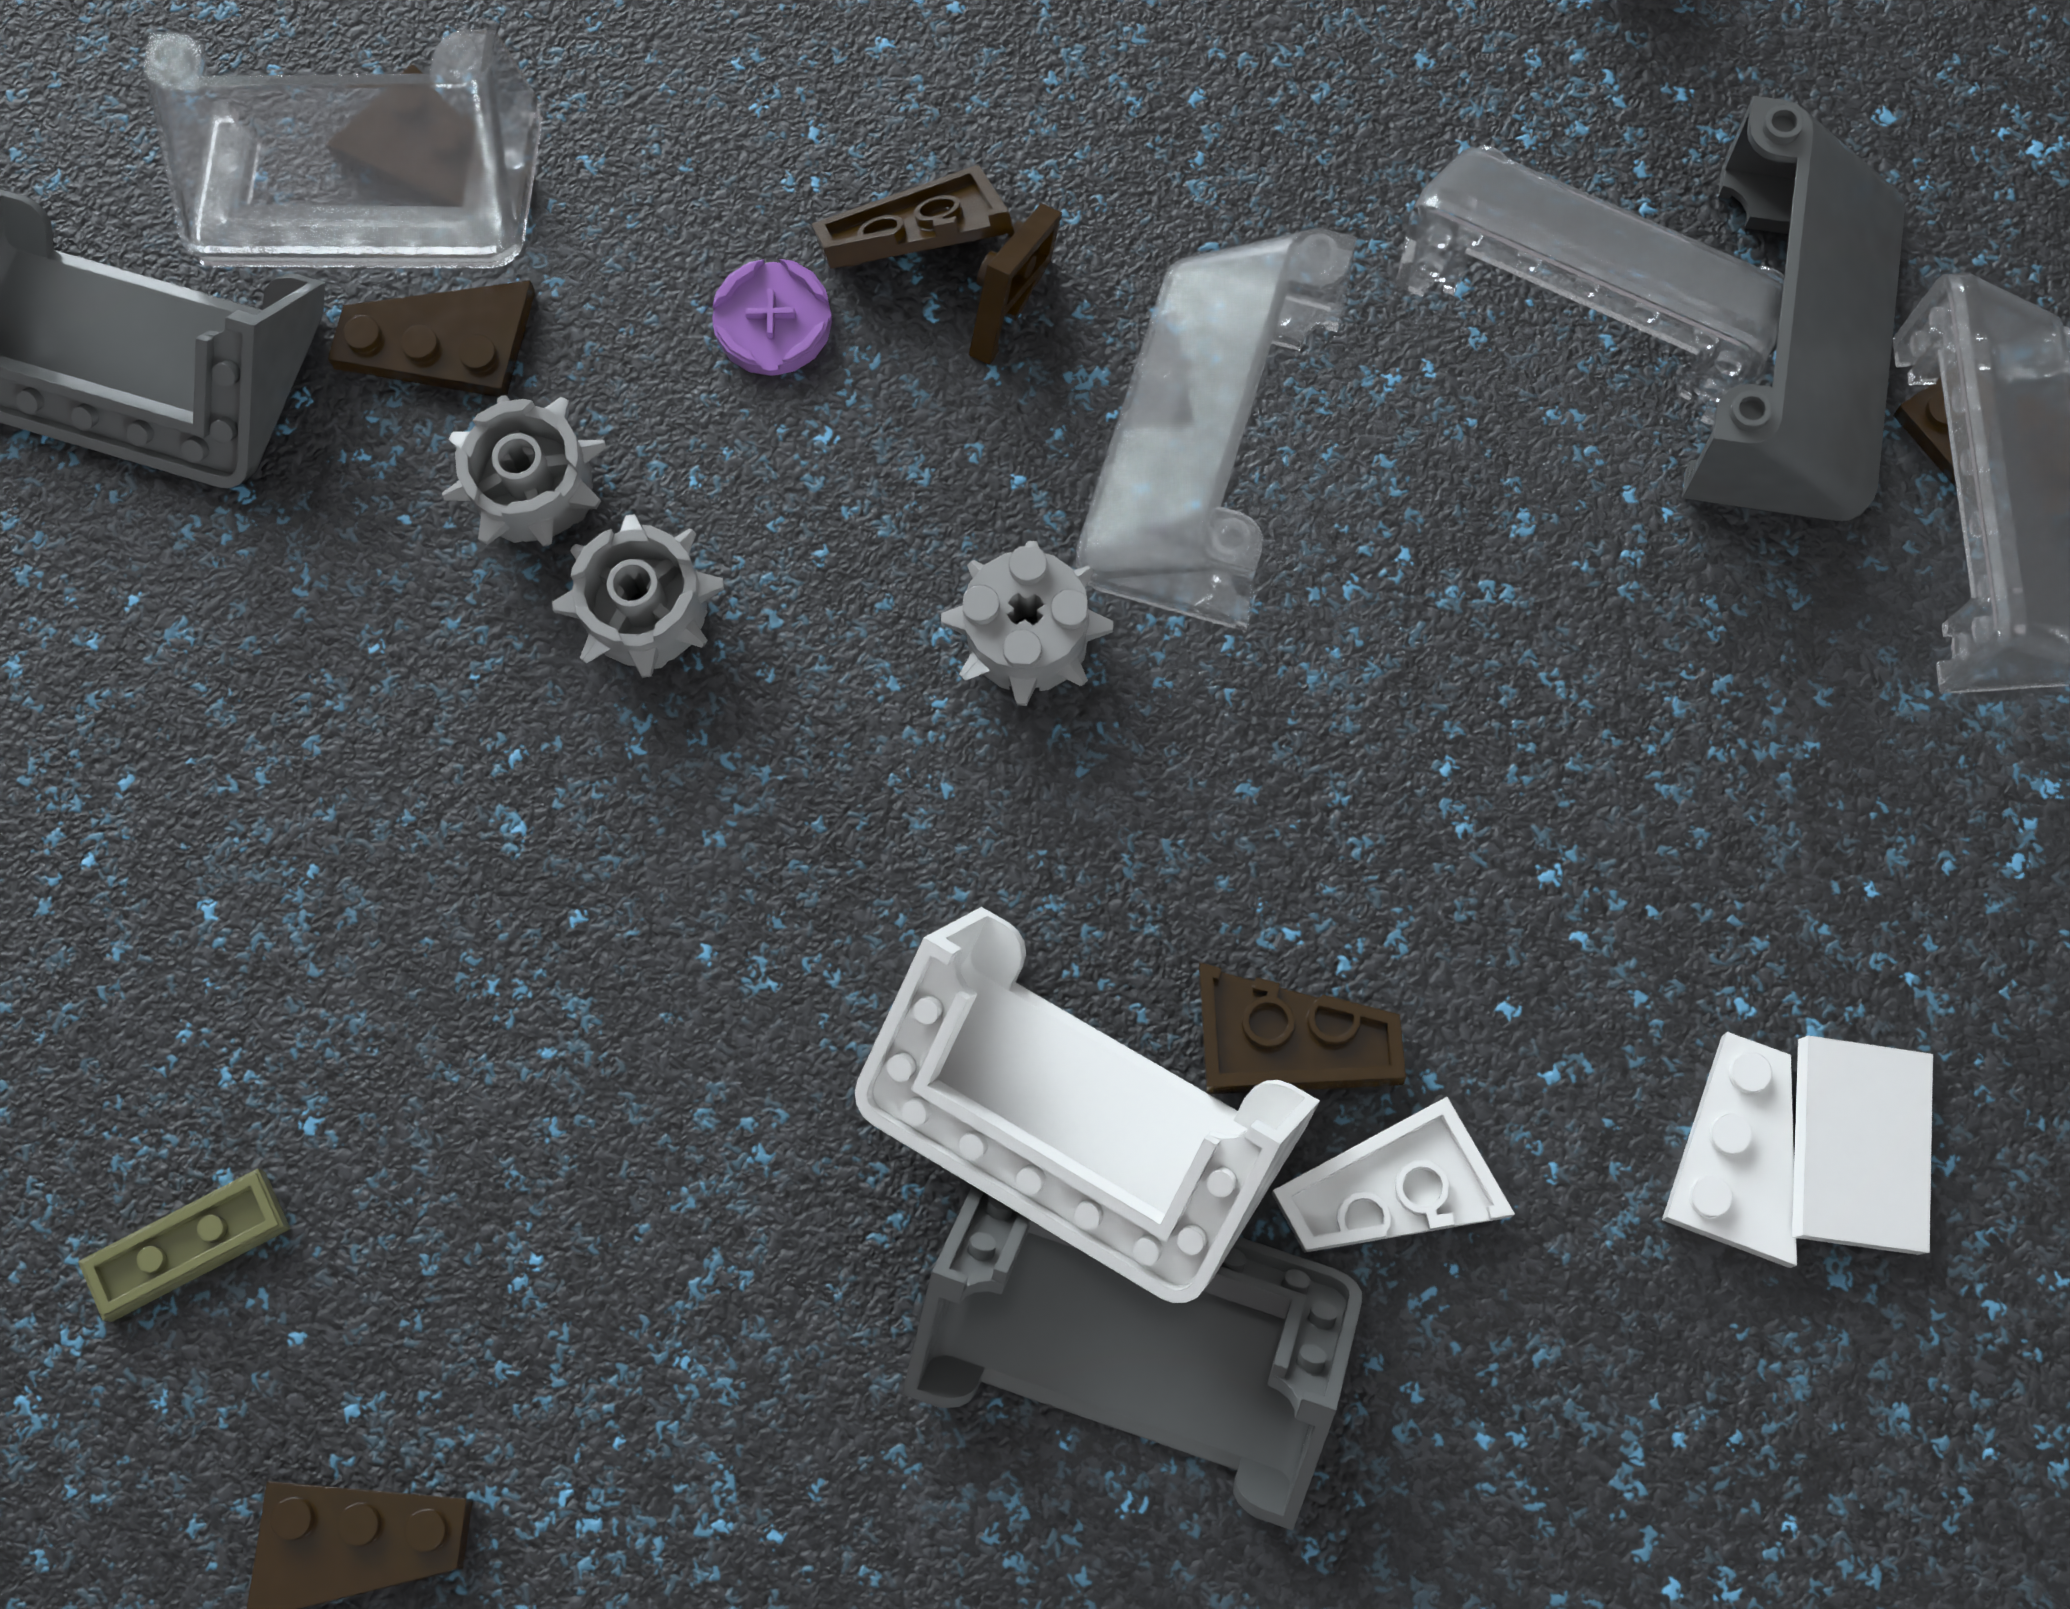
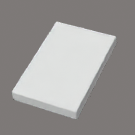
M1806 1036L1798 1039L1792 1238L1916 1255L1930 1253L1933 1054L1815 1036Z

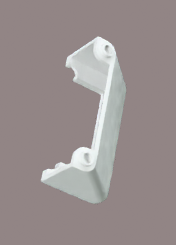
M983 907L925 936L857 1080L855 1098L856 1105L862 1116L873 1126L1157 1297L1171 1303H1187L1197 1298L1221 1267L1306 1129L1320 1100L1292 1084L1281 1080H1267L1256 1085L1249 1092L1238 1111L1017 984L1016 980L1026 957L1025 942L1014 926Z

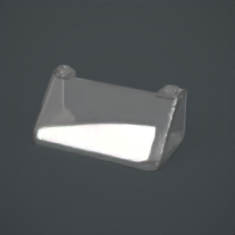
M496 29L461 30L443 38L434 51L430 74L205 76L206 55L195 39L180 33L149 34L144 59V71L179 238L183 247L202 265L211 267L494 268L506 265L521 252L525 241L544 107Z
M1483 145L1477 148L1470 147L1464 149L1425 186L1411 211L1396 286L1423 297L1431 283L1440 281L1445 282L1443 291L1454 296L1464 277L1468 258L1471 255L1696 354L1697 357L1678 396L1689 401L1693 392L1700 396L1705 403V412L1700 421L1713 426L1714 413L1718 402L1729 389L1740 384L1756 383L1777 341L1785 277L1781 272L1770 267L1754 266L1514 162L1494 147Z
M1314 228L1179 259L1169 267L1156 300L1077 544V569L1089 565L1094 570L1087 584L1088 586L1101 592L1247 632L1255 605L1256 595L1253 592L1256 571L1262 554L1263 536L1260 527L1251 517L1241 512L1221 507L1271 344L1300 351L1306 336L1315 329L1326 326V330L1338 332L1346 305L1357 237L1327 229Z
M1971 273L1943 274L1936 280L1892 338L1896 367L1913 366L1907 373L1909 385L1934 384L1941 376L1972 598L1942 624L1943 637H1952L1951 660H1940L1936 663L1940 694L2070 686V327L2064 326L2059 316Z

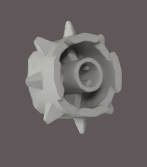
M506 395L497 398V404L477 414L473 419L475 426L470 432H452L448 440L456 448V473L459 481L442 492L444 501H472L481 516L479 541L488 545L500 536L513 543L538 540L542 546H549L552 544L553 536L582 521L589 509L598 508L601 500L592 491V473L588 461L606 449V444L604 440H577L568 423L569 400L560 397L547 407L542 408L535 406L531 400L518 399L510 401Z
M633 514L625 516L620 532L614 534L612 529L602 532L586 546L578 544L572 546L570 551L576 559L571 571L573 589L552 601L554 613L580 619L586 629L588 638L580 656L581 660L588 663L604 653L606 656L627 666H636L641 677L645 678L652 677L654 669L662 668L668 661L675 659L689 646L694 645L701 648L705 646L708 640L702 633L701 628L708 613L706 601L725 588L723 578L695 570L689 557V552L696 536L692 529L689 528L678 536L673 537L651 525H642L641 527L636 515ZM638 593L642 596L638 600L630 601Z
M1027 541L1025 546H1020L1013 552L1004 553L985 565L975 560L967 565L972 580L968 584L967 591L964 593L963 605L941 613L942 625L967 636L970 656L959 673L962 679L966 681L983 674L1001 688L1010 690L1009 686H1011L1016 704L1021 706H1027L1035 688L1039 687V691H1045L1065 680H1069L1079 686L1084 685L1088 681L1081 665L1086 655L1087 642L1113 632L1112 620L1088 609L1085 587L1094 573V570L1089 565L1073 570L1054 555L1046 554L1039 549L1037 541ZM1025 617L1038 619V623L1033 626L1026 620L1016 625V621Z

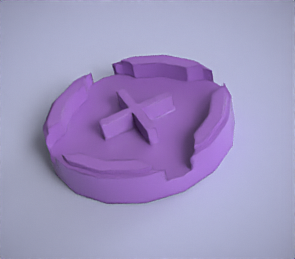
M764 259L748 262L729 274L716 291L712 306L714 309L712 323L717 342L731 362L748 372L774 376L796 371L815 359L828 341L832 315L826 289L812 271L795 261L779 259L780 263H765Z

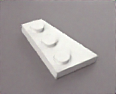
M1726 1032L1721 1037L1662 1220L1792 1268L1797 1266L1796 1238H1792L1794 1146L1791 1055Z
M1448 1097L1272 1191L1276 1203L1304 1253L1511 1218L1515 1215Z

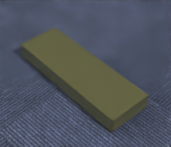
M257 1168L78 1261L102 1320L113 1322L291 1228L266 1172Z

